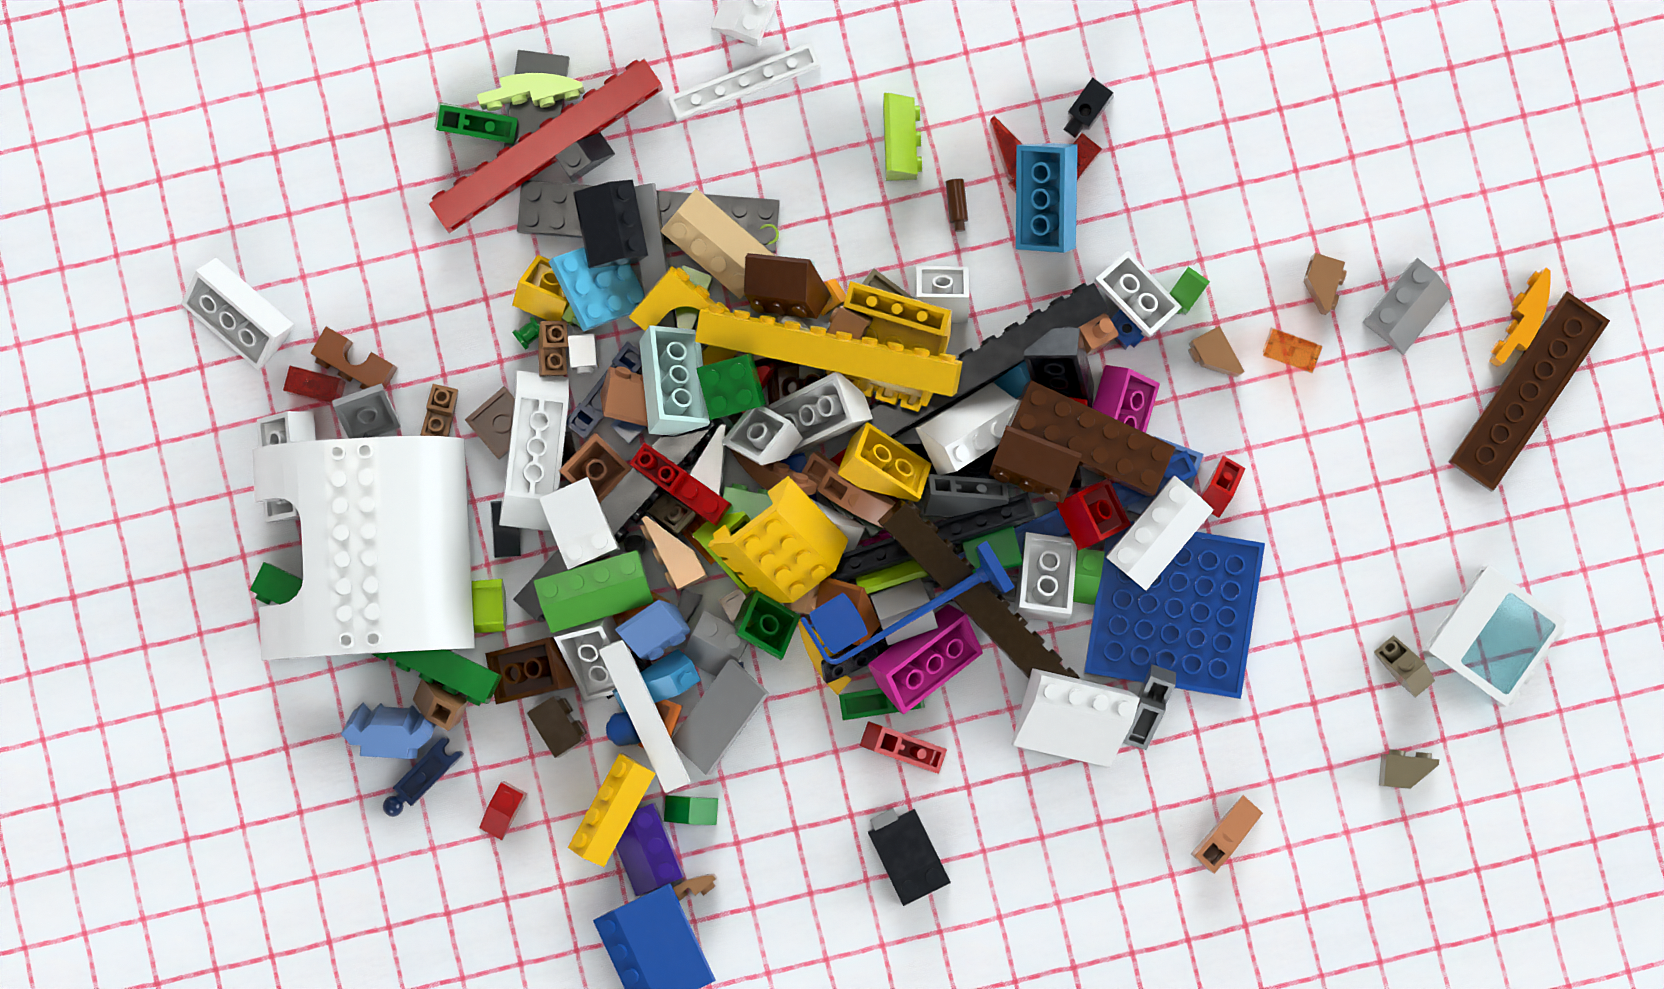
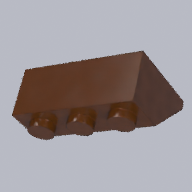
M747 253L745 256L744 295L755 312L799 318H818L832 295L810 259Z
M1006 425L989 475L999 482H1009L1017 485L1023 491L1043 495L1049 501L1064 503L1082 454Z

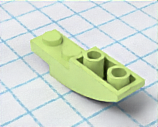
M524 73L500 77L502 88L477 94L482 110L496 111L501 109L503 104L511 102L513 105L522 104L529 97H532L535 106L540 105L541 108L554 105L555 101L564 98L565 101L578 99L580 94L585 93L582 82L569 77L546 73Z

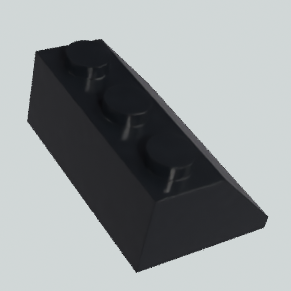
M633 179L606 182L573 192L589 269L634 264L648 256Z

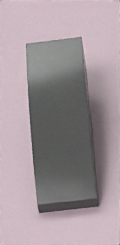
M1151 664L1138 694L1140 699L1133 724L1123 743L1147 750L1176 685V672Z

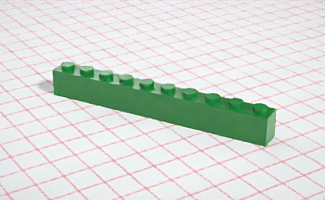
M263 562L250 591L256 593L255 599L270 605L271 601L281 605L297 596L302 587L303 579L272 564ZM446 649L371 654L386 661L387 657L397 661L395 666L406 672H410L411 669L420 672L419 678L432 684L436 680L443 684L442 689L454 695L459 691L467 695L466 701L480 706L481 702L484 704L490 703L502 678V675Z

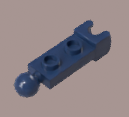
M447 736L442 737L393 787L398 794L396 796H389L383 802L385 814L391 817L398 816L403 811V803L405 801L410 806H413L463 757L464 753L457 751L448 756L445 753V747L450 742V739Z

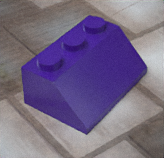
M654 802L635 810L616 845V849L634 893L638 896L683 878L685 874L656 803Z

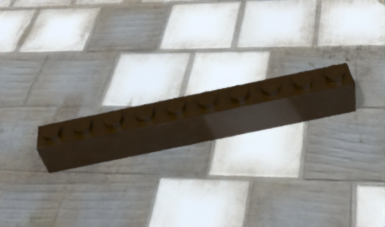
M899 499L877 522L944 591L949 590L973 575L972 571L975 567L965 557L960 559L954 553L957 548L947 538L943 541L937 535L939 529L929 519L926 522L922 520L919 516L921 510L912 501L906 503ZM989 581L985 583L980 582L952 598L1028 679L1030 678L1032 668L1080 679L1074 670L1070 667L1065 669L1060 664L1063 659L1053 649L1048 651L1043 646L1046 641L1035 630L1031 633L1025 627L1028 622L1018 612L1014 615L1008 609L1010 603L1002 595L998 594L995 596L990 591L993 586Z

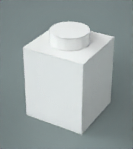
M594 334L568 336L570 367L572 370H577V374L593 373V369L599 368L596 336Z

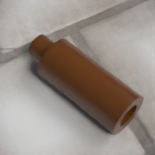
M964 179L947 180L945 183L950 223H954L955 232L965 231L964 222L968 221Z

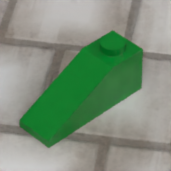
M438 102L434 128L438 131L514 144L518 118Z

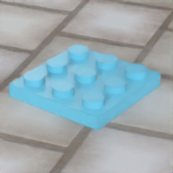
M584 247L559 255L549 261L583 332L630 315L633 309L645 297L644 291L630 264L589 269Z

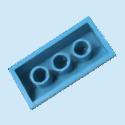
M1043 143L1017 145L1016 249L1059 253L1075 249L1077 144Z

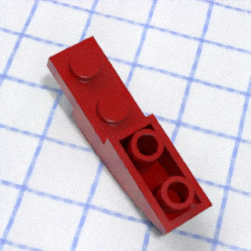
M645 442L629 463L715 526L719 524L732 506L727 500Z

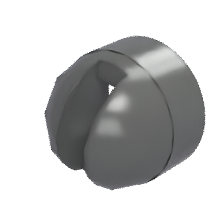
M640 535L628 536L624 540L626 553L638 550L641 556L646 548L644 537Z

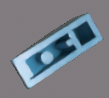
M678 648L640 672L654 703L680 695L701 681L693 662ZM614 689L612 692L621 710L627 712L617 689Z

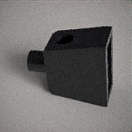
M1092 77L1069 109L1068 115L1071 119L1063 130L1075 139L1084 127L1090 130L1113 99L1114 92ZM1084 107L1091 110L1088 116L1080 114Z

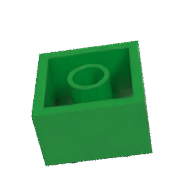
M749 353L696 368L710 420L758 408L766 404L753 354Z

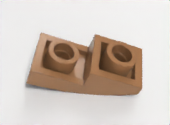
M567 321L540 322L538 343L539 376L567 375L565 349L569 347Z
M437 384L432 385L426 406L427 413L420 436L449 437L458 389Z
M715 874L696 876L672 888L679 901L688 895L686 892L688 887L695 896L699 892L704 896L715 887L713 881L717 877Z

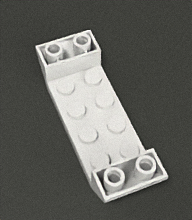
M516 371L515 402L499 525L551 532L552 530L539 498L559 490L561 474L559 470L562 465L569 402V377L539 376V373Z

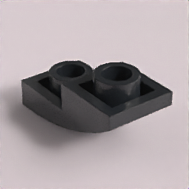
M502 501L490 502L494 558L521 556L519 528L500 526Z

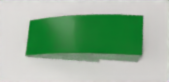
M881 688L839 694L843 721L900 712ZM924 699L910 710L925 708Z

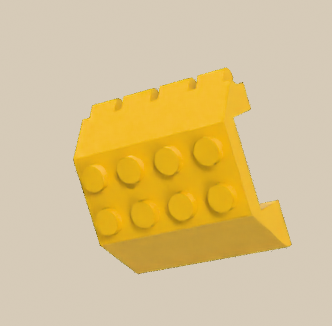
M850 281L843 307L862 312L873 318L865 337L875 338L878 340L877 344L887 346L888 342L904 345L903 349L914 351V348L927 349L930 351V355L939 357L940 353H946L951 335L952 310ZM826 370L825 373L828 376L834 373V371ZM841 373L862 391L865 396L871 397L873 392L876 391L875 399L894 405L897 404L899 399H902L901 407L919 412L921 405L927 407L933 392Z
M787 476L767 492L773 503L770 507L733 535H731L728 527L723 525L712 534L714 539L708 544V547L718 557H722V561L731 570L737 572V575L749 587H752L753 591L757 590L778 603H794L835 572L848 542L847 536Z

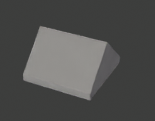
M921 578L870 595L882 631L930 601ZM933 610L885 637L887 645L938 628Z

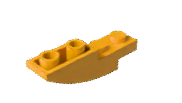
M1548 268L1540 272L1535 271L1526 283L1529 287L1525 293L1520 292L1513 300L1512 305L1515 307L1510 314L1518 320H1512L1505 330L1508 333L1503 341L1499 340L1490 351L1493 356L1489 362L1496 367L1504 364L1514 349L1520 352L1528 349L1536 336L1549 300L1551 270Z

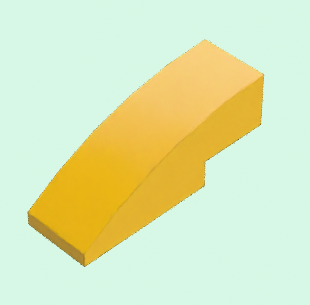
M800 618L798 626L805 649L815 669L823 678L821 661L824 658ZM812 628L819 642L823 646L824 642L822 641L818 633ZM827 646L824 648L829 657L835 655ZM845 675L827 685L838 695L852 679Z

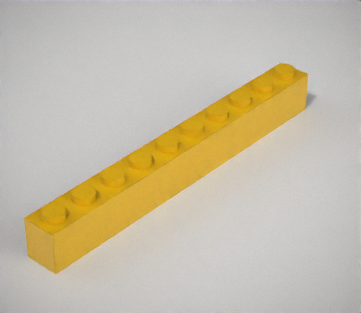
M709 305V308L702 309L699 312L695 342L951 397L957 393L963 361L956 360V356L940 353L939 357L930 355V351L923 348H914V351L903 349L904 345L888 342V346L877 344L878 340L875 338L862 337V340L853 339L852 334L838 331L836 335L826 333L827 329L823 327L811 326L810 329L802 328L801 323L785 321V324L775 322L776 318L764 315L754 318L750 317L749 312L734 310V313L724 311L725 307L718 305Z

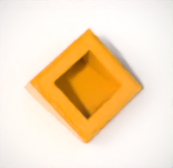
M831 279L824 283L832 296L820 313L822 316L839 307L845 301L846 294L836 279Z

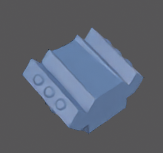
M363 702L351 713L341 735L350 745H360V756L413 759L417 758L418 749L431 738L436 724L426 720L422 713L420 714L413 705L409 708L384 707L380 703L371 711Z

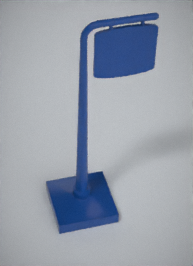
M985 541L975 548L981 566L976 569V573L837 659L830 658L824 648L827 646L833 654H836L867 635L866 626L851 600L844 593H841L810 612L811 625H809L805 617L801 618V622L824 660L830 664H839L980 582L990 581L1002 594L1013 589L1014 585L990 545ZM811 627H815L818 635L824 642L823 646L819 642L817 636L815 635Z

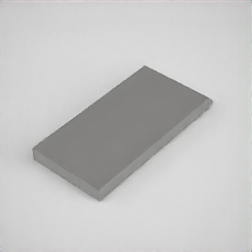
M729 659L671 740L705 775H710L770 693L734 659Z

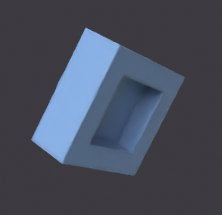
M618 419L610 425L629 445L647 428V426Z

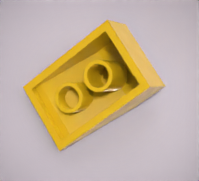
M866 422L850 439L837 474L859 488L918 502L932 464Z

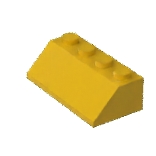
M619 753L567 848L580 857L605 867L656 773L628 755Z

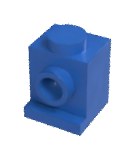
M1121 309L1110 319L1119 334L1114 340L1125 350L1129 345L1135 348L1145 337L1141 334L1142 331ZM1125 324L1129 325L1131 332H1123L1122 326Z

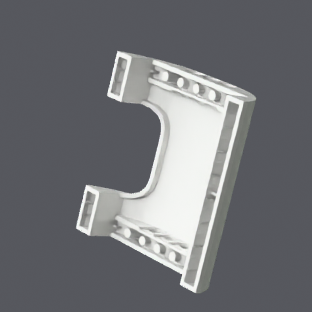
M392 436L315 440L274 444L252 450L255 502L282 501V499L291 502L299 512L302 534L303 582L297 596L281 605L259 607L262 661L475 648L464 438Z

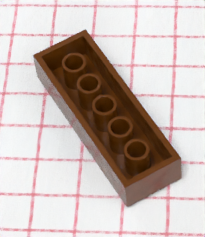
M1032 380L1026 383L1007 425L1081 453L1079 466L1147 497L1156 494L1176 448L1169 443Z

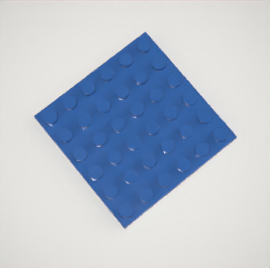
M1131 526L1105 538L1102 574L1094 605L1084 673L1143 683L1151 664L1176 672V685L1174 688L1241 699L1265 543L1195 532L1150 587L1144 590L1105 557Z

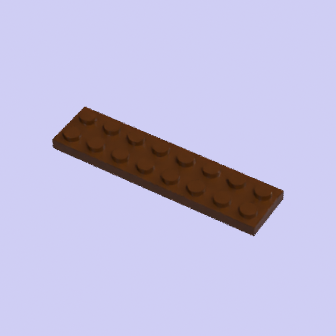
M1568 291L1564 292L1538 330L1528 349L1524 350L1448 462L1489 491H1494L1610 320Z

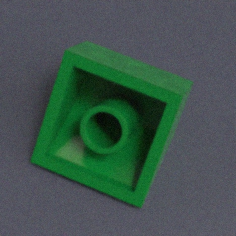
M755 590L743 601L734 621L735 634L777 659L782 660L801 615Z

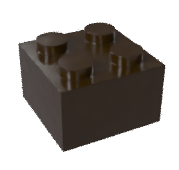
M552 696L527 712V715L554 758L562 757L587 741L584 735L588 733L582 722L574 720L570 714L574 710L568 700L563 697L560 698V696Z

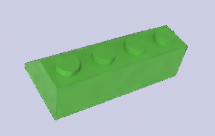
M638 550L534 580L539 602L551 633L654 603Z

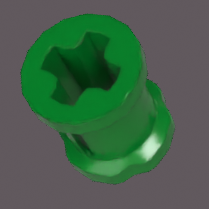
M533 316L529 318L530 321L519 330L512 332L525 350L529 348V344L539 338L540 325Z

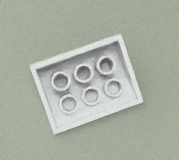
M1032 668L1011 745L1110 767L1133 724L1140 698L1128 690Z

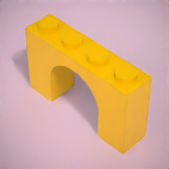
M671 266L633 309L629 318L646 332L650 325L657 326L668 312L677 307L688 306L702 310L709 308V305H718L725 307L724 311H730L721 302L716 304L710 299V293L701 285L695 286L689 281L690 276L679 267L675 269ZM707 344L702 350L703 365L733 358L738 351Z

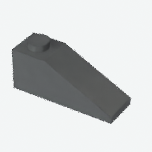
M929 474L922 494L924 515L953 517L1005 505L1009 502L1007 483L999 482L996 479Z

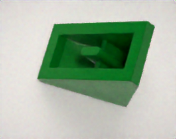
M666 795L664 822L717 825L718 798Z

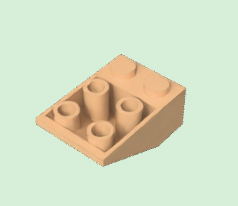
M647 516L642 518L644 525L640 526L649 542L653 540L656 548L652 551L660 565L665 564L668 571L664 575L672 588L677 587L679 591H682L708 578L698 555L691 548Z

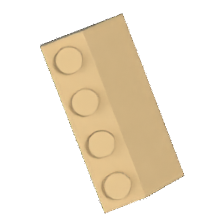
M697 188L660 230V232L739 299L744 296L745 256L747 253L775 256Z

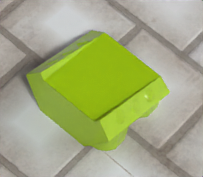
M503 579L472 581L474 633L505 631L507 612L506 591Z

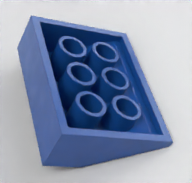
M671 883L593 920L624 989H700L716 981Z

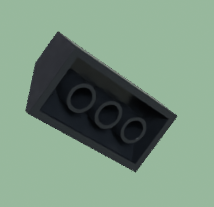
M1066 326L1051 329L1024 351L1030 379L1069 398L1086 399L1087 406L1092 408L1094 381L1080 328Z

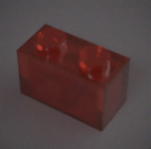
M290 365L283 391L290 395L333 405V400L342 397L346 382L338 377Z

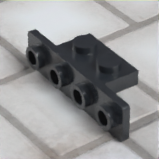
M881 625L870 638L882 631ZM883 638L842 663L830 664L822 660L823 680L828 684L867 666L894 644L887 645L886 639ZM851 644L830 658L837 659L858 645Z

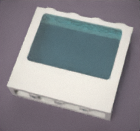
M1487 565L1483 566L1423 652L1430 657L1438 658L1494 698L1498 706L1507 707L1508 704L1510 706L1513 705L1520 695L1518 690L1522 684H1527L1535 674L1533 669L1538 661L1542 663L1549 655L1550 650L1548 647L1553 640L1558 641L1565 631L1563 626L1567 621Z

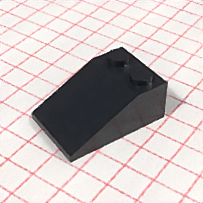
M915 809L898 816V820L876 831L874 829L868 831L903 906L951 883Z

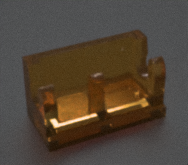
M1271 327L1262 352L1263 356L1313 373L1323 346Z

